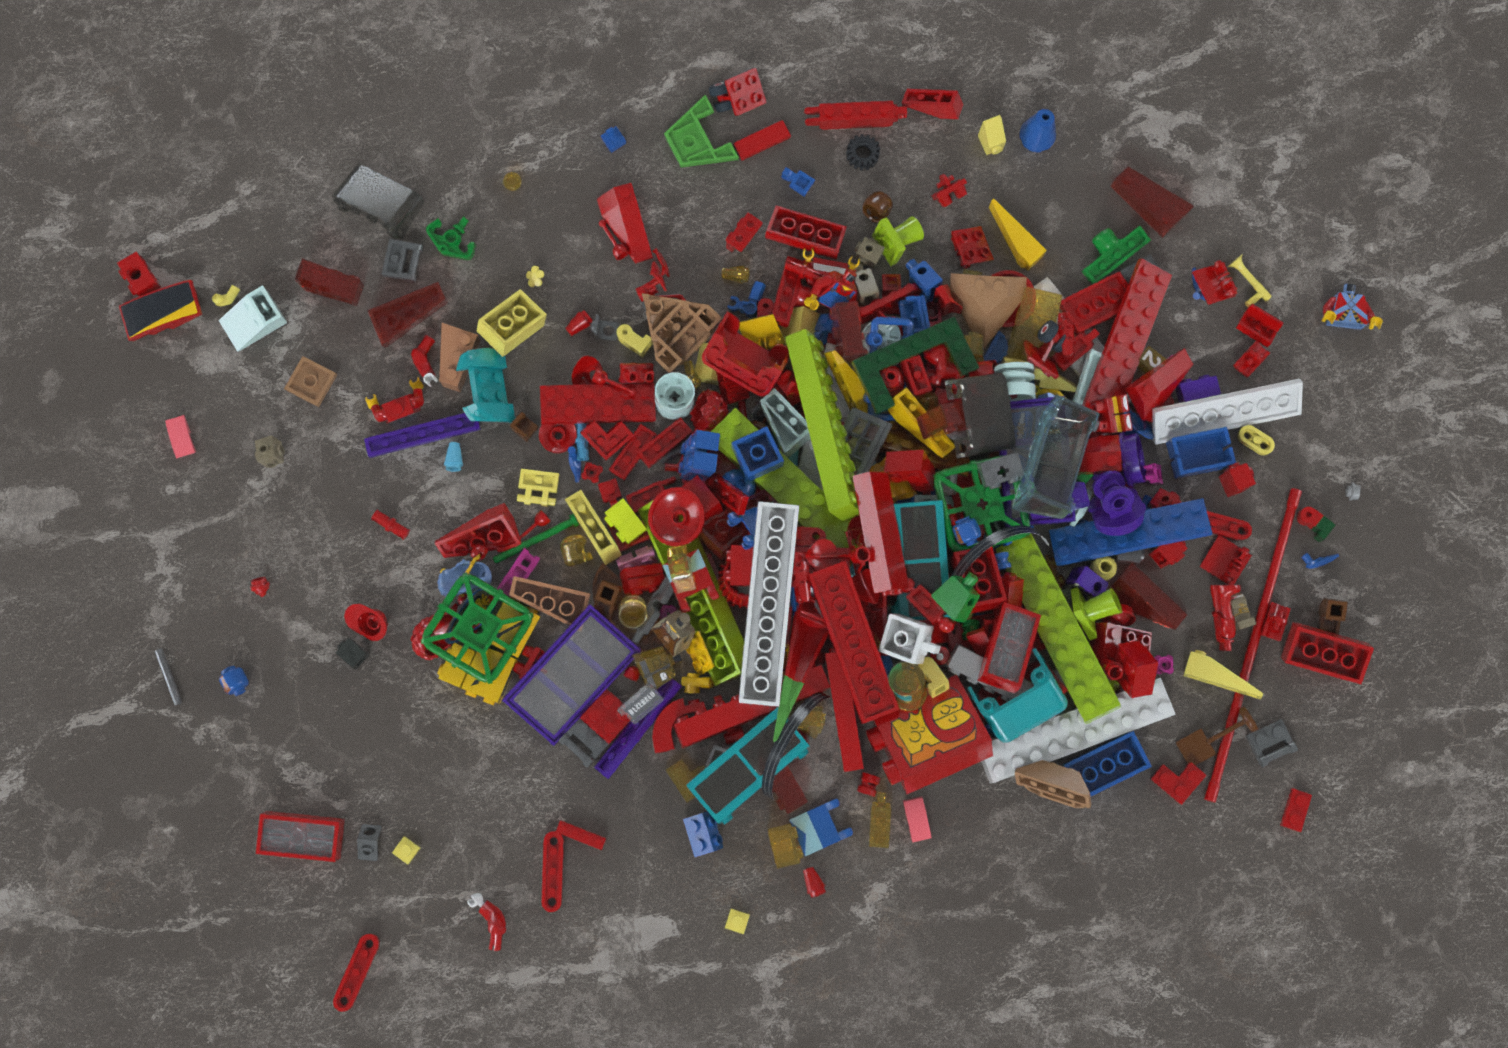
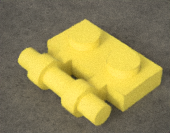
M521 469L518 488L526 489L525 495H517V501L524 502L527 505L534 503L541 504L543 507H548V505L555 506L556 499L549 498V492L557 493L560 474ZM532 490L542 491V497L532 496Z

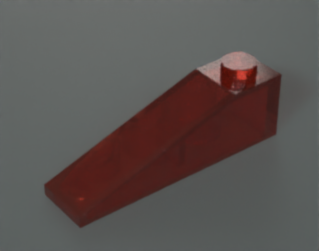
M1132 563L1125 567L1108 588H1113L1120 604L1130 606L1135 615L1148 618L1173 630H1176L1187 616L1172 599Z

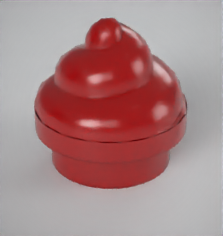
M266 577L251 580V591L263 598L269 589V581H267Z

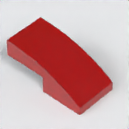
M882 274V298L892 291L901 289V274ZM899 307L884 314H900Z

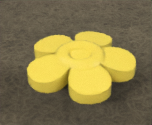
M533 266L531 271L527 272L528 285L530 287H540L542 285L541 278L544 277V272L539 270L538 266Z

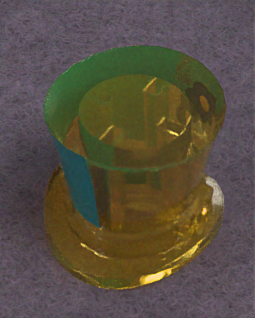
M901 662L895 665L889 673L888 681L898 707L906 711L920 708L927 697V686L922 669L918 665L908 662Z

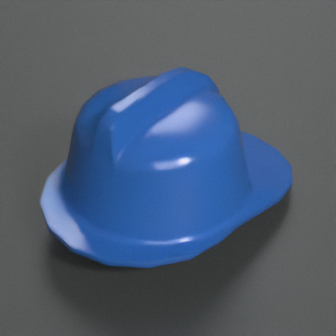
M1130 408L1128 412L1123 413H1130L1132 430L1125 431L1126 435L1138 433V435H1143L1148 439L1155 438L1153 428L1146 420H1142Z

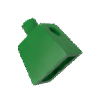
M971 572L965 578L951 576L931 597L953 621L965 623L980 597L979 593L973 588L979 579Z

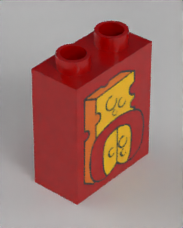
M957 675L948 678L949 689L934 698L928 693L927 687L909 695L912 696V701L898 700L899 710L872 720L874 727L866 730L874 752L884 749L889 758L888 761L882 763V767L890 784L894 785L901 782L906 794L993 756L992 739Z

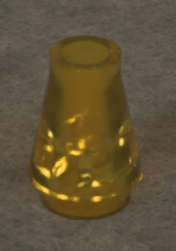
M743 265L722 268V279L744 284V282L748 283L750 276L749 267Z

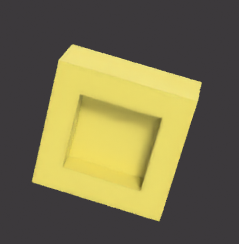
M404 836L392 853L406 864H410L421 848Z
M731 909L725 928L744 934L750 914Z

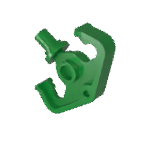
M462 217L458 224H453L452 227L454 229L446 231L442 236L434 233V230L442 225L439 218L426 227L427 234L443 256L462 260H471L473 258L476 248L475 242H470L467 245L468 251L465 253L459 249L461 243L460 234L465 233L464 228L469 222L465 217Z

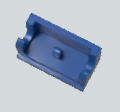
M925 295L908 296L906 300L898 302L900 318H908L913 322L914 334L930 327ZM902 326L903 335H905L906 326Z

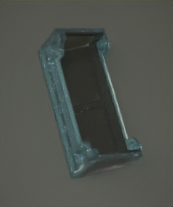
M1056 395L1041 413L1024 467V476L1021 477L1012 506L1013 509L1063 519L1073 512L1076 503H1074V498L1071 496L1089 435L1092 431L1095 432L1099 426V421H1097L1098 412L1059 395Z

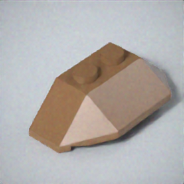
M1041 760L1016 768L1014 771L1016 784L1024 786L1027 790L1038 796L1074 808L1091 807L1090 792L1080 772L1072 768Z

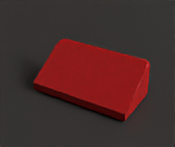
M920 355L913 356L899 363L908 390L914 397L932 391Z

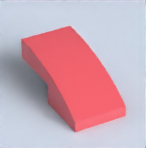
M185 415L165 420L176 458L195 453L196 450L190 436L191 431Z
M922 796L903 800L912 842L932 838Z

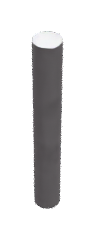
M158 649L155 651L169 692L174 705H179L182 703L163 649Z

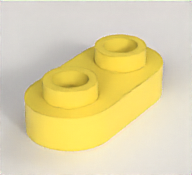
M1246 425L1238 431V440L1257 454L1268 455L1274 450L1275 443L1273 439L1254 426ZM1244 433L1249 434V439L1244 437ZM1261 443H1263L1266 446L1265 449L1261 448Z

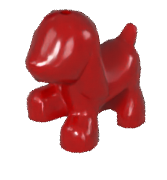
M943 343L923 353L925 360L935 366V369L926 370L930 385L940 386L942 379H954L950 390L962 393L965 376L961 377L954 362H950V354L945 344Z

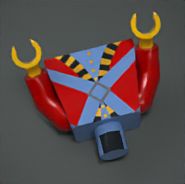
M1345 284L1343 292H1338L1334 297H1331L1322 308L1324 316L1322 322L1326 321L1327 326L1361 330L1369 323V329H1373L1374 326L1380 329L1383 323L1380 317L1375 316L1365 296L1355 294L1354 284Z

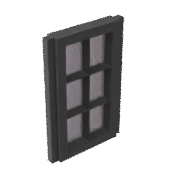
M852 408L843 426L847 434L845 436L846 443L849 444L851 454H849L850 460L853 461L856 468L854 475L870 471L892 424L859 409Z

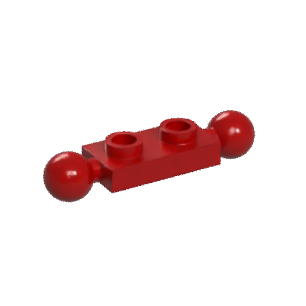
M908 578L909 589L902 590L904 593H909L906 596L907 601L932 626L938 622L939 629L942 632H951L955 626L954 621L949 617H944L947 613L921 584L915 588L914 581Z

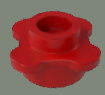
M587 462L581 477L583 480L588 479L592 483H598V477L603 472V468L600 465L596 466L591 462Z

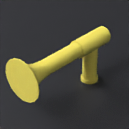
M1242 255L1228 266L1237 269L1257 292L1245 302L1247 307L1255 304L1261 298L1266 302L1272 297L1242 262Z

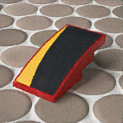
M186 280L166 286L119 305L128 341L133 342L148 334L155 335L167 328L174 329L202 315L193 280Z

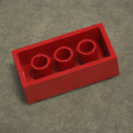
M1292 622L1280 658L1290 665L1362 685L1374 648L1367 642Z

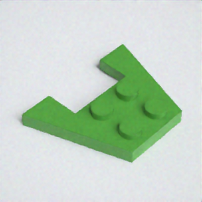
M706 95L664 133V137L681 168L739 159L731 142L713 149L699 120L713 114L714 110Z

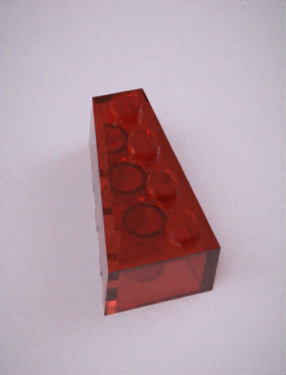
M436 282L367 311L381 345L386 349L448 302L439 282Z

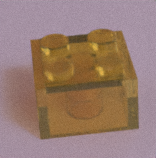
M791 823L767 829L776 868L779 869L801 863L800 859L803 858L801 846H796L795 839L798 838L796 826L792 827Z

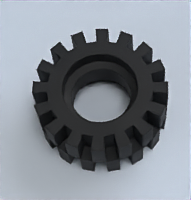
M860 134V137L856 135L848 143L846 151L847 161H849L851 166L854 165V169L859 167L860 171H863V168L869 170L870 166L873 168L875 163L877 164L880 155L879 142H875L874 137L869 138V134L864 137V134ZM861 146H865L870 150V155L867 158H860L856 154V150Z

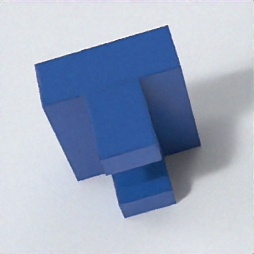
M616 126L607 129L601 135V139L611 153L626 144L625 138Z

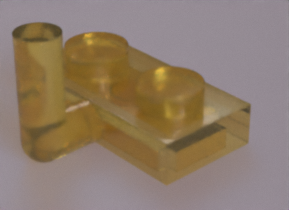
M681 759L667 768L666 772L687 803L695 798L686 785L700 774L704 767L698 766L690 772ZM702 789L698 791L699 794L703 793Z

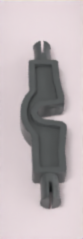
M667 575L659 589L650 597L645 612L636 625L638 630L631 640L639 644L644 634L647 635L659 618L658 604L660 602L667 604L674 591Z

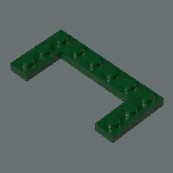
M955 317L851 362L876 415L895 406L879 373L881 370L943 343L961 377L979 369Z

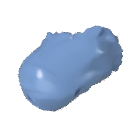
M462 559L455 567L443 570L439 574L437 584L442 596H447L455 581L462 576V573L466 572L471 563L470 561ZM475 562L469 574L480 578L490 585L492 575L489 567L482 562ZM470 582L471 591L479 588ZM465 584L462 585L456 596L467 594Z

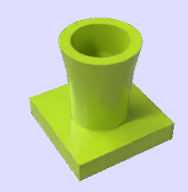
M910 216L895 228L892 227L886 217L880 220L872 237L879 242V245L885 247L883 255L891 267L897 264L906 250L905 245L923 240L924 232L920 222L913 216Z
M1078 587L1071 589L1073 613L1089 640L1097 638L1095 620L1122 613L1120 601L1113 588L1087 601Z

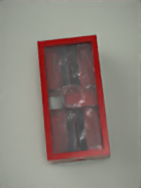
M1006 602L1002 603L995 617L977 681L1014 694L1021 688L1040 622V614Z
M265 811L259 816L255 854L336 862L341 858L345 819Z

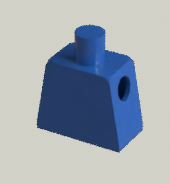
M911 259L906 264L909 270V282L918 285L921 289L919 296L925 295L926 303L932 302L935 289L942 285L943 280L926 261L918 264L915 259Z

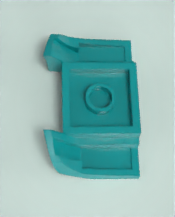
M493 348L468 350L460 355L456 371L468 370L474 403L462 409L470 421L512 423L515 420L513 404H508L502 371L507 368L505 356L502 357Z

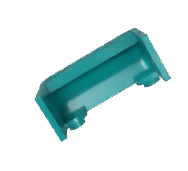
M1036 648L1032 649L1041 666L1034 669L1031 673V681L1034 687L1002 706L991 697L981 700L971 686L967 688L989 727L998 740L1003 743L1013 741L1061 713L1068 705L1067 698Z

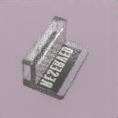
M648 682L625 701L617 711L622 716L625 714L633 724H636L664 699L652 684Z

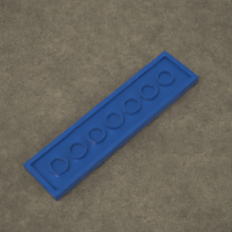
M1202 498L1148 509L1144 513L1142 524L1136 530L1125 535L1110 536L1103 534L1096 529L1093 521L1076 524L1074 527L1066 526L1051 529L1049 533L1056 566H1062L1212 535V530L1204 499Z

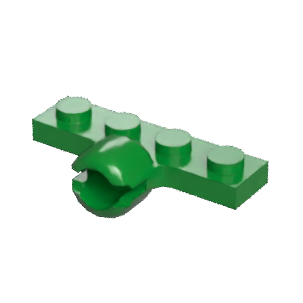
M1141 226L1135 228L1121 240L1116 237L1110 228H1107L1092 239V243L1100 255L1085 267L1082 273L1090 284L1093 285L1140 250L1151 239Z

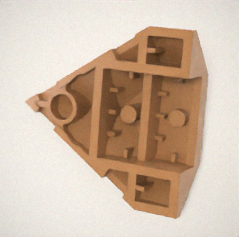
M950 274L951 296L963 307L961 313L982 350L986 348L1024 299L1027 277Z
M642 293L656 361L668 373H671L683 365L707 341L723 318L706 304Z

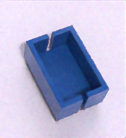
M1227 427L1173 437L1168 440L1166 446L1169 458H1174V461L1171 462L1174 478L1178 479L1222 470L1235 464L1233 448L1229 447L1225 451L1222 449L1231 444Z
M696 430L686 439L685 443H682L681 454H683L684 459L679 464L678 472L681 473L680 479L691 480L698 475L704 482L716 472L718 454L707 453V450L718 451L720 433Z

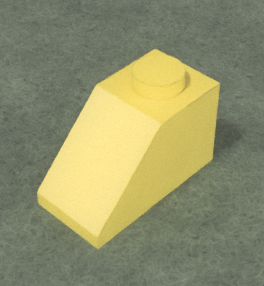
M1000 115L983 121L978 137L986 155L991 153L993 155L998 154L1005 146L1006 138Z

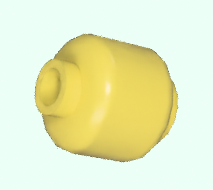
M1109 556L1094 559L1089 567L1105 581L1113 578L1117 571L1115 561Z

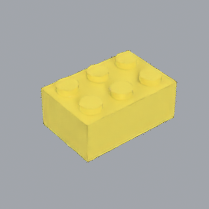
M520 289L478 320L477 332L504 357L541 329L545 324L547 314Z

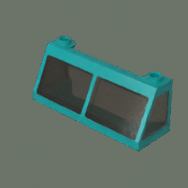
M924 500L894 503L907 578H911L914 581L915 588L921 584L932 595L949 579L943 501ZM903 592V594L896 595L897 601L891 607L892 614H902L915 620H926L907 601L906 596L909 593Z
M778 707L686 785L719 825L721 823L725 825L732 820L734 811L762 788L765 765L775 744L773 738ZM797 730L780 759L775 776L794 759L799 758L801 760L809 753L810 745Z

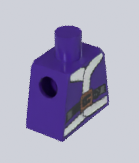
M1087 566L1072 569L1066 579V586L1071 587V589L1078 587L1083 596L1090 600L1107 591L1108 582Z

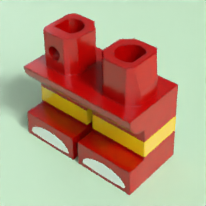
M1127 394L1097 400L1096 403L1090 405L1091 412L1100 416V421L1094 422L1095 432L1110 434L1132 430L1130 413L1112 416V414L1129 411Z

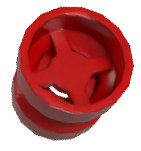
M862 772V782L858 785L857 792L875 797L877 793L876 786L880 783L881 778Z

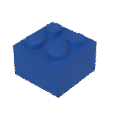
M767 426L731 443V448L748 482L783 467L784 460Z

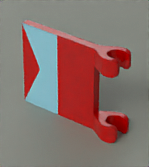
M699 549L663 564L682 612L687 613L691 611L686 597L706 588L711 599L716 600L720 597Z

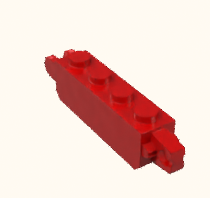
M893 101L819 104L818 107H807L804 109L806 115H819L817 118L806 119L805 124L806 126H819L822 130L890 127L898 119L907 118V107H897V104H893Z

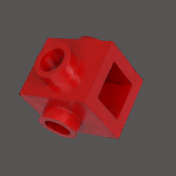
M1160 488L1150 501V505L1153 509L1182 502L1180 500L1181 497L1173 491L1168 492Z

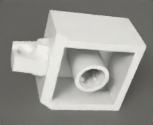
M890 613L879 652L908 663L923 664L925 655L928 652L939 654L941 646L931 643L934 626L902 614Z

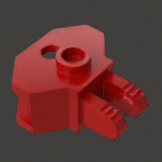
M784 367L772 388H775L794 408L795 404L800 402L801 399L795 375Z

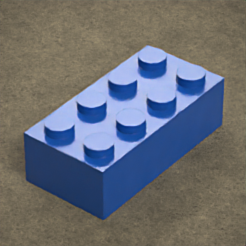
M1134 731L1125 733L1060 765L1080 772L1090 792V797L1152 767Z

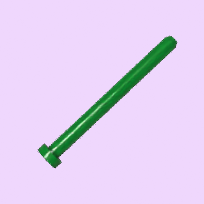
M569 515L570 519L522 542L521 545L492 558L494 563H499L521 552L524 548L527 549L573 525L574 527L579 526L575 515Z

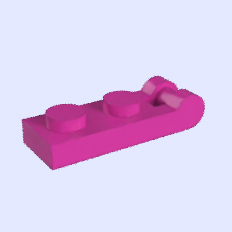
M525 548L497 587L498 590H503V593L509 597H512L509 593L513 576L527 579L540 560L536 555L534 557L529 554V551ZM523 560L530 563L527 568L521 564Z

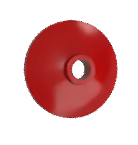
M542 424L539 429L541 445L552 453L568 451V448L575 444V439L577 438L574 424ZM557 433L562 434V437L560 439L555 438V435Z

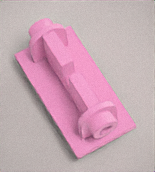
M645 546L635 550L637 557L633 558L630 552L616 560L620 571L626 567L658 562L652 546Z

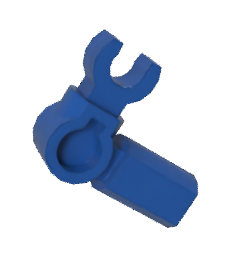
M754 281L748 302L744 300L742 302L738 297L731 296V300L735 301L736 305H728V310L732 312L740 311V313L745 314L749 318L755 317L758 309L757 304L763 296L766 285Z

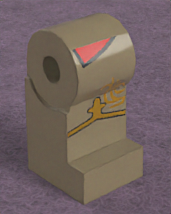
M1241 592L1232 595L1231 609L1236 621V631L1256 625L1244 595Z

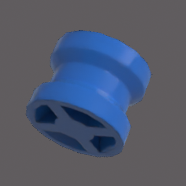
M1008 552L994 554L999 570L1012 567L1011 563L1008 562Z

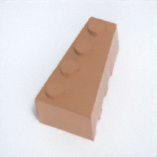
M513 576L509 593L510 596L569 626L588 606L590 593ZM582 624V626L578 629V630L581 631V632H582L583 624Z

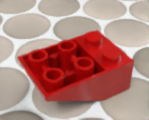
M1107 622L1095 623L1097 638L1090 640V647L1099 664L1104 658L1115 661V653L1120 643L1139 640L1150 652L1152 632Z

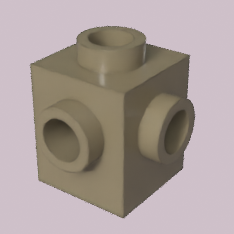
M865 237L863 242L859 241L854 249L856 252L855 259L858 262L860 258V264H863V266L868 265L875 269L884 253L885 247L879 245V242L875 239Z
M271 435L255 441V458L257 462L266 468H273L277 464L284 463L283 455L285 450L280 440Z

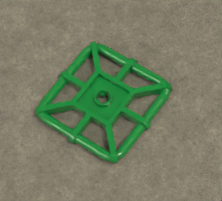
M1001 456L980 461L971 460L967 464L943 469L938 473L936 472L933 476L937 500L943 501L945 533L953 553L972 549L980 541L968 547L966 544L961 545L957 540L955 541L949 514L963 511L964 518L969 516L976 519L978 525H984L985 534L988 537L992 534L990 522L1002 520L1010 526L1020 525L1005 516L1002 504L1004 501L1017 499L1022 524L1030 526L1024 498L1026 494L1022 490L1020 480L1013 483L1015 494L1004 497L1000 496L999 487L990 489L989 486L983 487L980 484L977 464ZM1000 469L997 474L1002 475L1005 470ZM971 471L974 486L962 489L945 477ZM942 483L959 493L962 507L948 510ZM980 499L987 503L984 510L977 506ZM1030 533L1010 536L994 544L992 548L999 544L1020 540L1029 536Z
M466 572L462 573V576L455 581L443 602L438 604L437 607L439 608L424 630L420 640L421 644H424L429 651L451 663L452 667L461 669L481 682L492 684L500 675L512 654L516 653V648L530 627L534 616L524 605L504 594L503 590H498L480 578ZM470 582L494 596L486 610L474 603ZM465 584L469 605L461 616L448 607L462 585ZM500 600L523 615L501 620L491 614V611L497 601ZM445 612L459 620L452 632L430 637ZM524 620L510 644L496 637L503 625ZM481 623L483 631L476 634L473 633L474 628H472V625ZM454 637L464 643V646L457 657L432 642ZM494 641L506 648L492 673H490L486 652ZM469 647L481 653L485 674L461 661Z

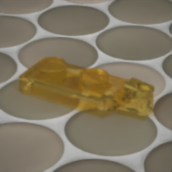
M877 792V802H872L868 847L889 848L891 808L890 803H886L885 792Z

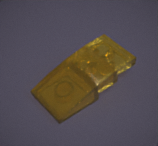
M1024 287L1021 305L1018 307L1006 357L1027 361L1024 342L1027 340L1038 349L1043 345V342L1038 339V332L1047 321L1052 320L1056 323L1062 300L1061 294Z

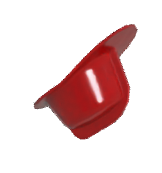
M352 604L345 610V622L353 631L371 641H379L386 635L388 623L382 611L371 609L362 604Z

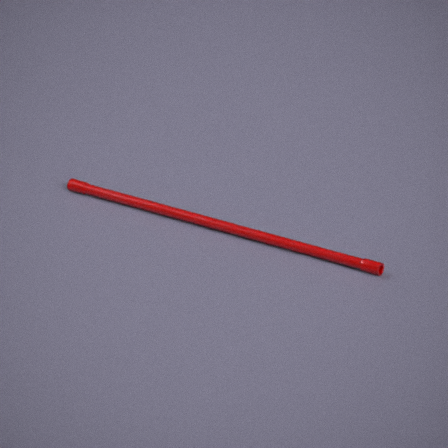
M1291 488L1288 496L1286 511L1255 618L1256 625L1253 626L1239 676L1246 682L1249 681L1289 533L1301 498L1302 491L1299 489ZM1235 692L1225 729L1237 723L1239 709L1244 699L1243 694ZM1235 730L1222 737L1204 800L1216 803Z

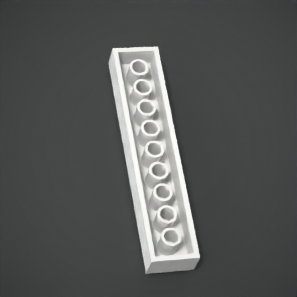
M758 501L739 703L778 707L780 704L799 505Z
M1161 678L1155 679L1152 695L1131 698L1125 691L1116 694L1122 708L1087 725L1078 709L1056 716L1053 721L1047 720L1009 743H1003L998 739L992 740L993 756L981 761L990 784L1014 776L1016 768L1041 760L1051 762L1176 715Z

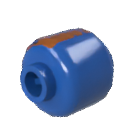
M967 516L955 521L956 525L953 526V532L959 544L966 543L968 547L978 542L977 538L982 533L976 519Z
M230 666L224 669L219 677V682L228 695L234 694L239 696L243 694L249 684L243 669L240 667Z

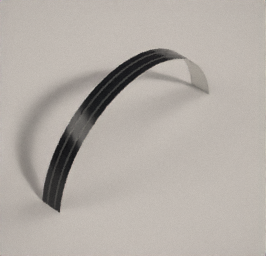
M1016 525L1007 527L989 535L976 544L961 559L951 576L962 577L968 567L984 551L1010 536L1034 533L1040 535L1048 546L1049 544L1036 529L1030 526Z
M817 692L810 696L798 707L782 729L765 765L762 777V791L765 796L774 800L772 796L774 776L789 741L805 717L820 702L832 698L829 695Z

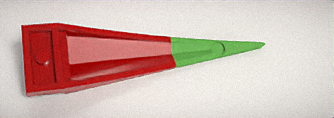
M812 596L809 602L798 603L794 614L773 738L774 742L777 741L829 634L824 619L814 605L816 598Z

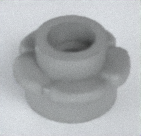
M1354 482L1351 483V486L1347 485L1345 496L1349 497L1350 501L1353 499L1358 500L1360 496V485H1356Z

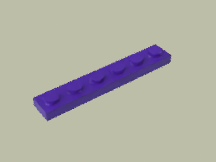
M462 413L364 438L368 457L373 458L478 431L481 428L479 421H470L466 414Z
M668 675V679L662 681L655 690L660 698L636 719H632L595 765L594 768L607 779L616 771L661 711L682 687Z

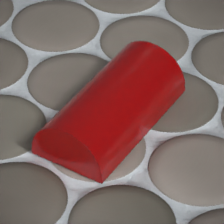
M776 205L767 227L765 238L802 250L805 248L809 252H812L813 249L816 254L837 260L847 226Z

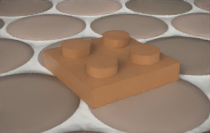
M302 356L284 389L319 407L337 374Z

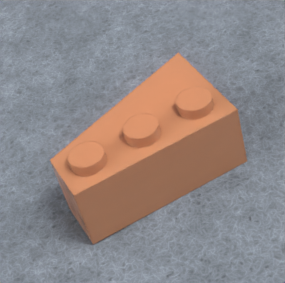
M442 323L439 381L443 387L461 392L468 375V370L456 371L459 357L468 350L478 349L480 339L477 334Z

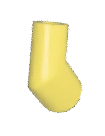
M231 285L227 294H214L212 301L216 306L220 307L230 305L235 300L240 289Z

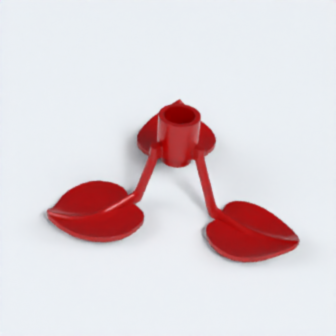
M657 248L652 252L657 255L662 270L660 271L655 261L652 263L650 275L655 278L636 288L641 302H643L642 293L656 296L655 294L658 293L656 285L659 283L664 291H667L663 275L666 274L669 278L670 272L666 261ZM680 294L659 295V297L677 298L678 300L686 301L683 295Z
M860 516L850 520L847 531L850 528L862 526ZM862 529L852 531L853 539H856L855 544L858 547L852 549L849 554L836 555L837 548L828 539L814 542L805 552L807 562L815 570L837 563L836 559L850 558L853 563L860 564L857 569L858 575L852 577L859 599L863 602L877 604L880 593H874L870 569H864L861 572L865 562L870 559V551L865 547Z

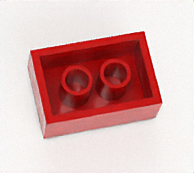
M991 546L968 567L962 576L965 578L971 572L979 579L973 588L979 593L980 597L971 613L996 609L1003 602H1007V596ZM971 549L953 553L950 559L953 571Z

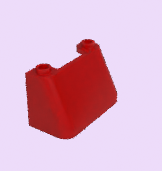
M727 311L702 354V361L706 366L754 394L766 396L781 375L790 357L788 347L783 344H776L768 351L737 333L740 328V321L736 316Z

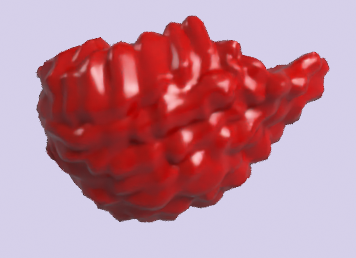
M707 389L697 397L696 405L693 406L694 409H691L689 414L692 416L691 421H693L695 426L694 432L696 430L711 432L727 416L728 405L722 395Z
M445 612L430 637L445 634L453 616ZM434 615L422 619L414 627L413 635L411 636L413 651L416 655L428 661L439 656L429 651L424 644H421L420 639H422L423 632ZM444 639L432 642L443 650L451 646Z

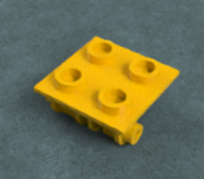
M774 314L740 322L739 329L741 334L761 347L766 348V350L771 349L776 344L785 343Z
M697 631L686 651L692 658L694 670L701 676L706 672L708 673L715 666L700 631Z

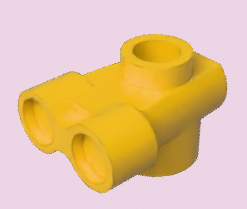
M687 673V677H682L681 681L682 686H685L684 693H700V687H714L711 677H699V673Z

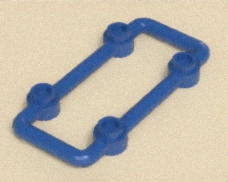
M876 317L871 322V330L867 334L865 341L870 347V353L878 349L883 340L881 334L878 333L879 324L906 326V334L902 336L901 340L914 334V324L908 318ZM866 392L864 393L863 400L868 405V414L884 421H896L889 413H879L876 415Z

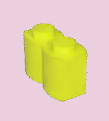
M624 499L605 512L607 517L604 520L610 527L614 526L617 529L616 535L622 543L626 541L629 544L647 531L646 527Z

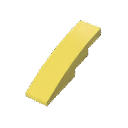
M1003 357V362H1002V364H1003V363H1009V362H1027V361L1020 360V359H1015V358ZM1035 367L1033 374L1039 388L1076 392V385L1060 374H1058L1059 377L1057 379H1054L1052 376L1047 377L1041 371V368Z

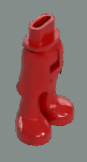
M1210 585V593L1215 609L1212 612L1216 642H1219L1220 651H1232L1231 642H1234L1232 638L1236 634V621L1232 614L1231 596L1241 591V585Z

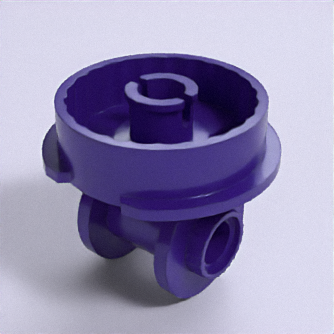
M1120 432L1119 442L1123 469L1120 473L1126 478L1128 487L1134 488L1135 484L1146 482L1143 448L1138 433L1126 435L1125 432ZM1094 474L1092 480L1095 481L1101 474Z
M1107 471L1099 475L1092 486L1096 496L1092 498L1090 506H1088L1096 529L1110 536L1125 535L1136 530L1142 524L1146 511V506L1142 503L1138 492L1133 488L1125 487V479L1117 471Z

